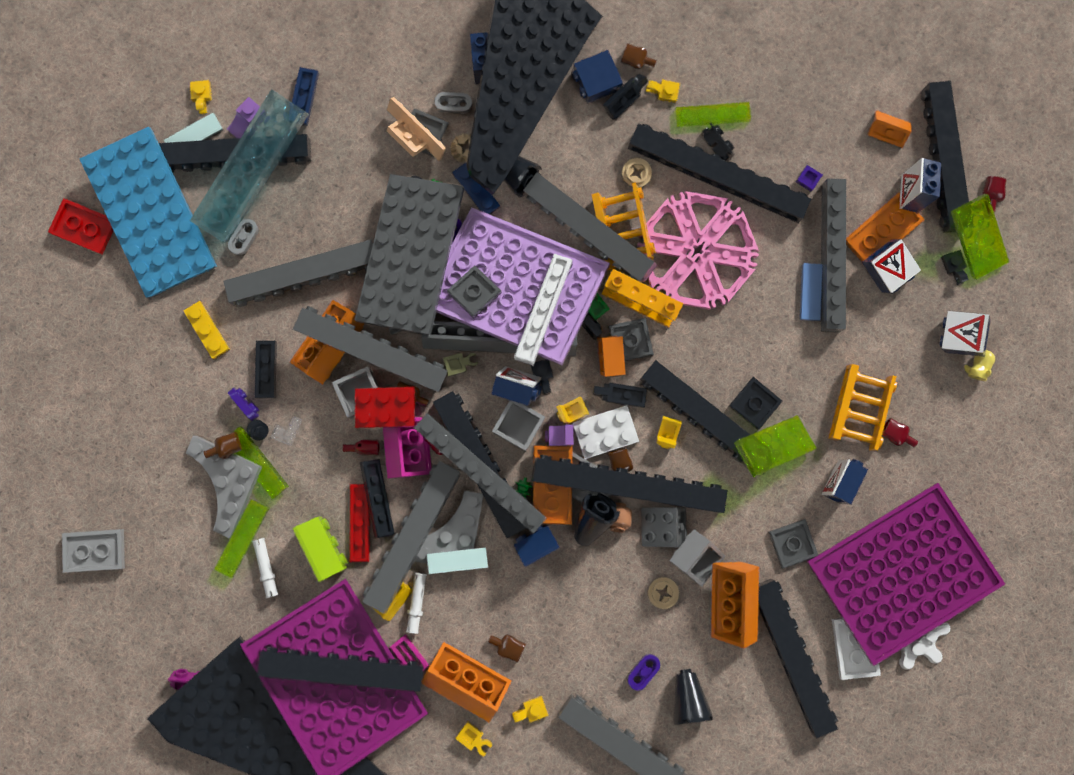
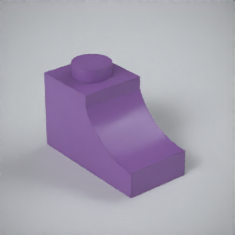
M248 97L236 109V116L227 130L236 138H247L268 116L259 105Z
M573 425L549 426V431H545V442H549V446H573Z

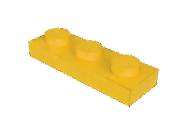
M201 301L183 310L212 359L230 350Z

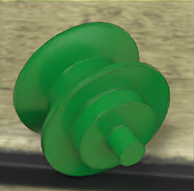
M526 477L523 478V481L514 482L518 485L515 491L522 497L531 496L528 490L533 488V486H530V482H527Z

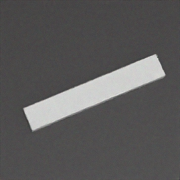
M554 254L516 351L515 360L534 365L571 268L572 259Z

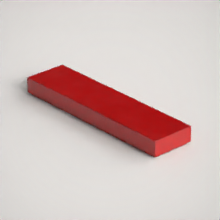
M350 484L349 562H370V513L364 484Z

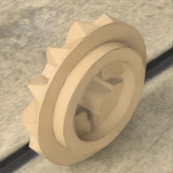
M462 133V135L456 136L453 142H451L452 156L461 163L467 162L469 150H466L463 154V149L460 146H465L468 141L469 147L471 134Z
M630 159L623 166V180L629 186L636 182L638 187H644L651 179V166L644 159ZM633 169L637 171L643 170L640 173V179L637 176H631L634 173Z
M661 577L655 579L649 585L648 597L655 607L668 609L676 604L679 598V589L673 580ZM664 587H666V592L669 593L671 597L663 596V598H661L660 600V594L658 593V591H656V589L663 590Z

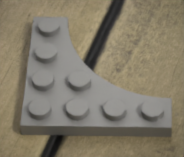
M193 436L186 454L193 457L204 467L216 491L218 509L213 531L227 538H233L262 466L237 454H232L226 459L219 458L217 454L206 458L203 452L215 447V445L199 436Z
M464 491L462 501L454 516L442 528L427 536L414 562L428 564L427 554L474 549L483 494Z

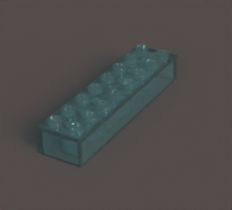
M271 89L190 221L218 240L228 242L309 113Z

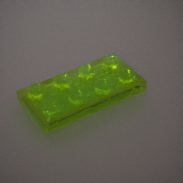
M983 194L951 211L973 279L977 280L1009 263L989 195Z
M798 415L739 439L734 443L753 478L817 449Z

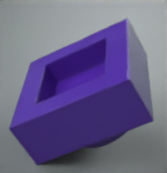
M806 165L796 183L812 192L823 174Z

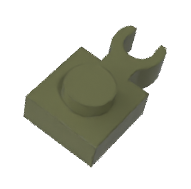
M462 353L444 357L443 362L447 370V376L450 377L466 372V366H476L478 362H470V357L476 354L471 353L463 358Z

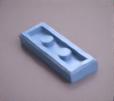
M802 264L800 320L820 321L823 264Z

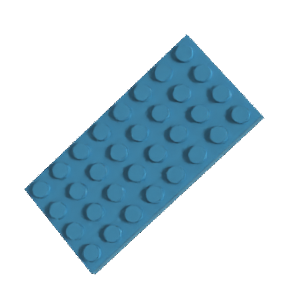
M146 127L80 158V162L146 298L153 297L217 267L150 127Z

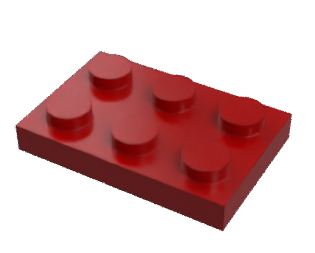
M63 198L48 233L103 255L114 230L106 215Z
M414 387L355 389V428L415 427Z

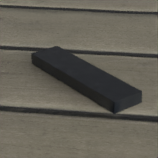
M380 459L360 462L374 538L395 535Z

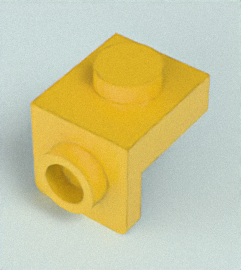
M578 397L564 405L556 406L558 410L557 416L564 424H572L589 415L582 397Z
M663 416L657 433L656 443L666 449H675L682 421Z

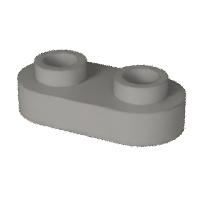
M441 92L435 97V106L442 113L465 114L472 108V99L466 93ZM443 101L448 102L446 106L441 105ZM465 102L466 106L461 107L460 103Z
M242 220L229 239L228 248L235 255L245 254L256 238L259 229L253 220ZM248 227H252L250 233H246ZM238 243H242V247L240 249L236 248Z

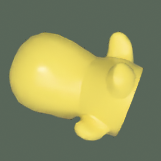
M986 350L985 357L975 356L972 367L964 366L968 376L976 380L987 381V377L992 373L991 369L995 363V355L991 351Z

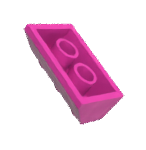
M415 417V426L423 417ZM414 427L383 428L387 479L429 475L432 468L430 446L424 441L425 437L415 430Z

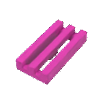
M406 634L390 646L401 663L407 664V661L396 648L398 645L411 661H416L402 643L405 641L423 664V671L429 667L427 661Z

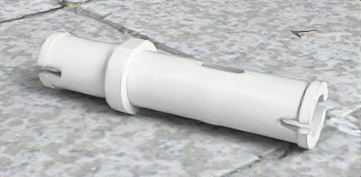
M265 538L259 539V543L258 540H254L252 543L261 574L260 582H263L266 598L277 596L279 594L274 580L275 574L272 572Z
M414 573L410 610H407L409 617L406 632L419 633L420 616H423L421 609L427 574Z

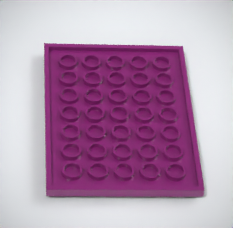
M935 483L807 561L872 666L885 660L1005 585V582L939 483Z
M346 578L240 644L256 672L258 671L261 650H266V646L278 647V651L286 652L287 649H298L301 654H307V651H318L319 655L327 656V653H339V657L347 658L349 654L359 655V659L367 660L368 656L379 657V661L387 662L388 658L395 659ZM260 677L318 775L341 774L428 714L415 691Z

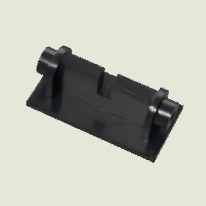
M710 123L712 128L706 127L702 131V136L710 146L715 142L718 144L712 150L722 160L726 161L729 158V153L735 155L732 151L735 147L729 139L725 141L722 137L724 132L718 124L715 126Z

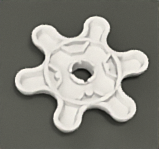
M944 622L902 648V655L899 660L900 666L905 670L911 669L919 655L926 656L934 664L941 662L943 658L942 653L936 648L935 642L939 636L947 635L950 632V625Z

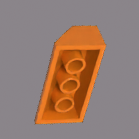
M332 300L322 314L323 317L328 314L337 318L336 322L341 325L346 322L355 326L354 330L357 332H361L365 324L356 322V314ZM307 336L290 363L323 385L330 377L335 366L341 361L345 352Z
M745 562L712 563L711 638L744 649L757 642L759 566Z
M443 642L422 679L423 685L489 723L496 714L511 683V680L445 642Z

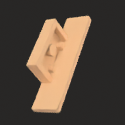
M392 97L387 111L397 121L388 126L387 132L412 157L427 149L440 161L446 148L402 103Z

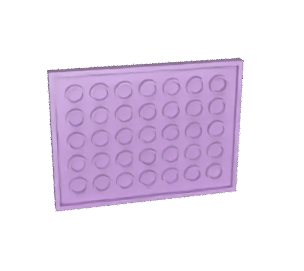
M471 207L451 245L436 312L518 347L554 254L572 259L571 268L538 352L539 356L562 365L610 267V263ZM475 265L502 293L473 319L446 290Z

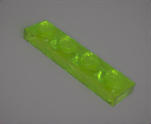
M750 102L676 107V127L710 125V123L715 125L750 122Z
M242 426L238 427L233 432L237 433L242 450L236 452V454L262 466L257 481L268 495L275 499L289 485Z
M254 499L250 500L214 570L229 578H234L270 507Z

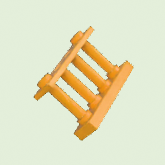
M636 182L632 183V192L610 198L602 197L599 192L591 194L596 218L608 227L617 222L639 217L641 228L619 233L618 235L625 240L643 235L645 246L636 249L643 254H647V257L653 260V254L656 253L654 243L650 242L641 200L644 198L642 187L639 188ZM635 199L637 210L610 217L606 215L605 208H608L609 205ZM611 258L605 259L606 262L610 263L609 270L617 269L612 265L615 261Z
M615 269L612 270L601 294L668 328L672 321L676 320L684 304Z
M850 364L846 366L828 439L836 441L841 440V437L845 436L870 443L869 450L877 451L883 444L882 433L892 393L897 388V382H895L897 376H889L884 381L860 374L858 371L859 365ZM860 381L884 388L882 399L855 392V382ZM854 399L879 406L877 418L851 411V408H849L850 401ZM852 418L875 425L873 435L870 436L846 429L844 426L845 420Z

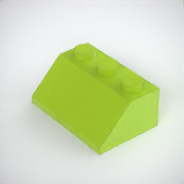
M318 516L292 528L319 582L347 568L345 565L348 563L343 553H339L337 549L339 543L334 535H330L328 531L330 525L326 518L322 519L321 516Z

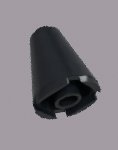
M518 156L504 181L516 196L524 197L523 190L534 175L539 173V169L542 170V167L535 162Z
M589 493L584 497L574 533V539L579 545L590 546L618 520L620 511L617 512V505L612 499L600 493L597 496Z
M691 669L679 670L680 674L676 675L674 725L714 720L696 672H692Z

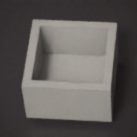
M365 367L332 382L345 414L349 419L355 418V389L379 388L374 374L369 367Z
M510 400L492 432L526 452L545 420V416L523 404Z
M693 529L669 561L702 587L712 575V563L722 562L725 555L711 541Z

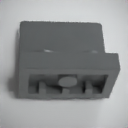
M686 507L641 508L642 546L680 547L687 537Z

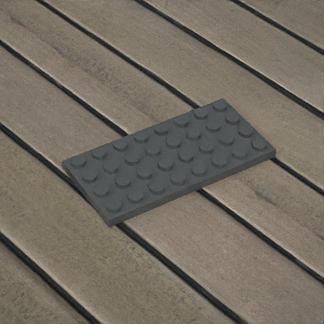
M390 174L355 317L356 322L431 336L465 189L463 186Z

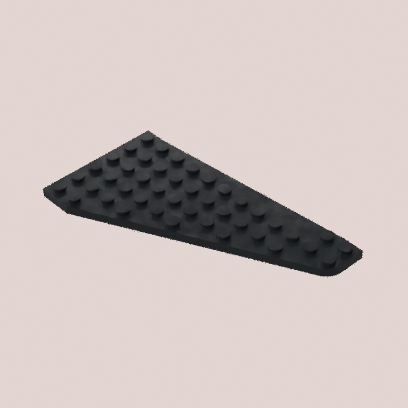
M493 0L467 157L469 175L491 195L496 192L507 177L581 49L603 17L586 0Z
M241 635L146 718L167 743L249 775H318L240 644L245 642ZM364 757L339 775L387 774L383 773L367 757Z

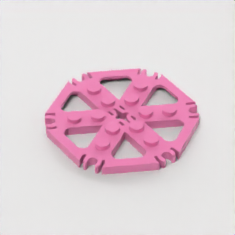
M685 191V193L681 192L679 194L681 200L676 201L672 195L670 202L667 198L646 224L650 242L654 243L656 254L679 258L663 277L658 278L652 272L647 278L651 288L658 285L657 291L663 290L666 295H671L672 298L684 303L683 305L710 310L711 307L713 309L716 308L715 300H719L723 306L726 304V301L728 303L755 271L752 268L757 266V263L751 262L750 258H757L759 254L756 252L759 250L745 214L742 211L737 216L740 207L735 211L730 209L733 201H729L725 206L724 204L728 198ZM694 203L712 205L717 209V213L702 231L691 207ZM671 213L674 216L681 237L655 233L653 228L664 214ZM736 224L739 226L745 240V247L729 246L716 242L731 225ZM644 243L637 244L638 248L645 246ZM703 243L704 245L701 247L702 249L700 250L702 254L697 253L692 258L691 256L694 254L695 251L693 247L697 248L698 246H701V244ZM714 264L737 267L740 269L741 275L729 289H723ZM693 270L703 291L701 299L681 297L677 292L678 288Z

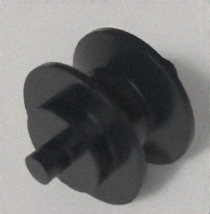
M253 420L247 426V434L256 441L263 440L268 435L269 428L261 420Z

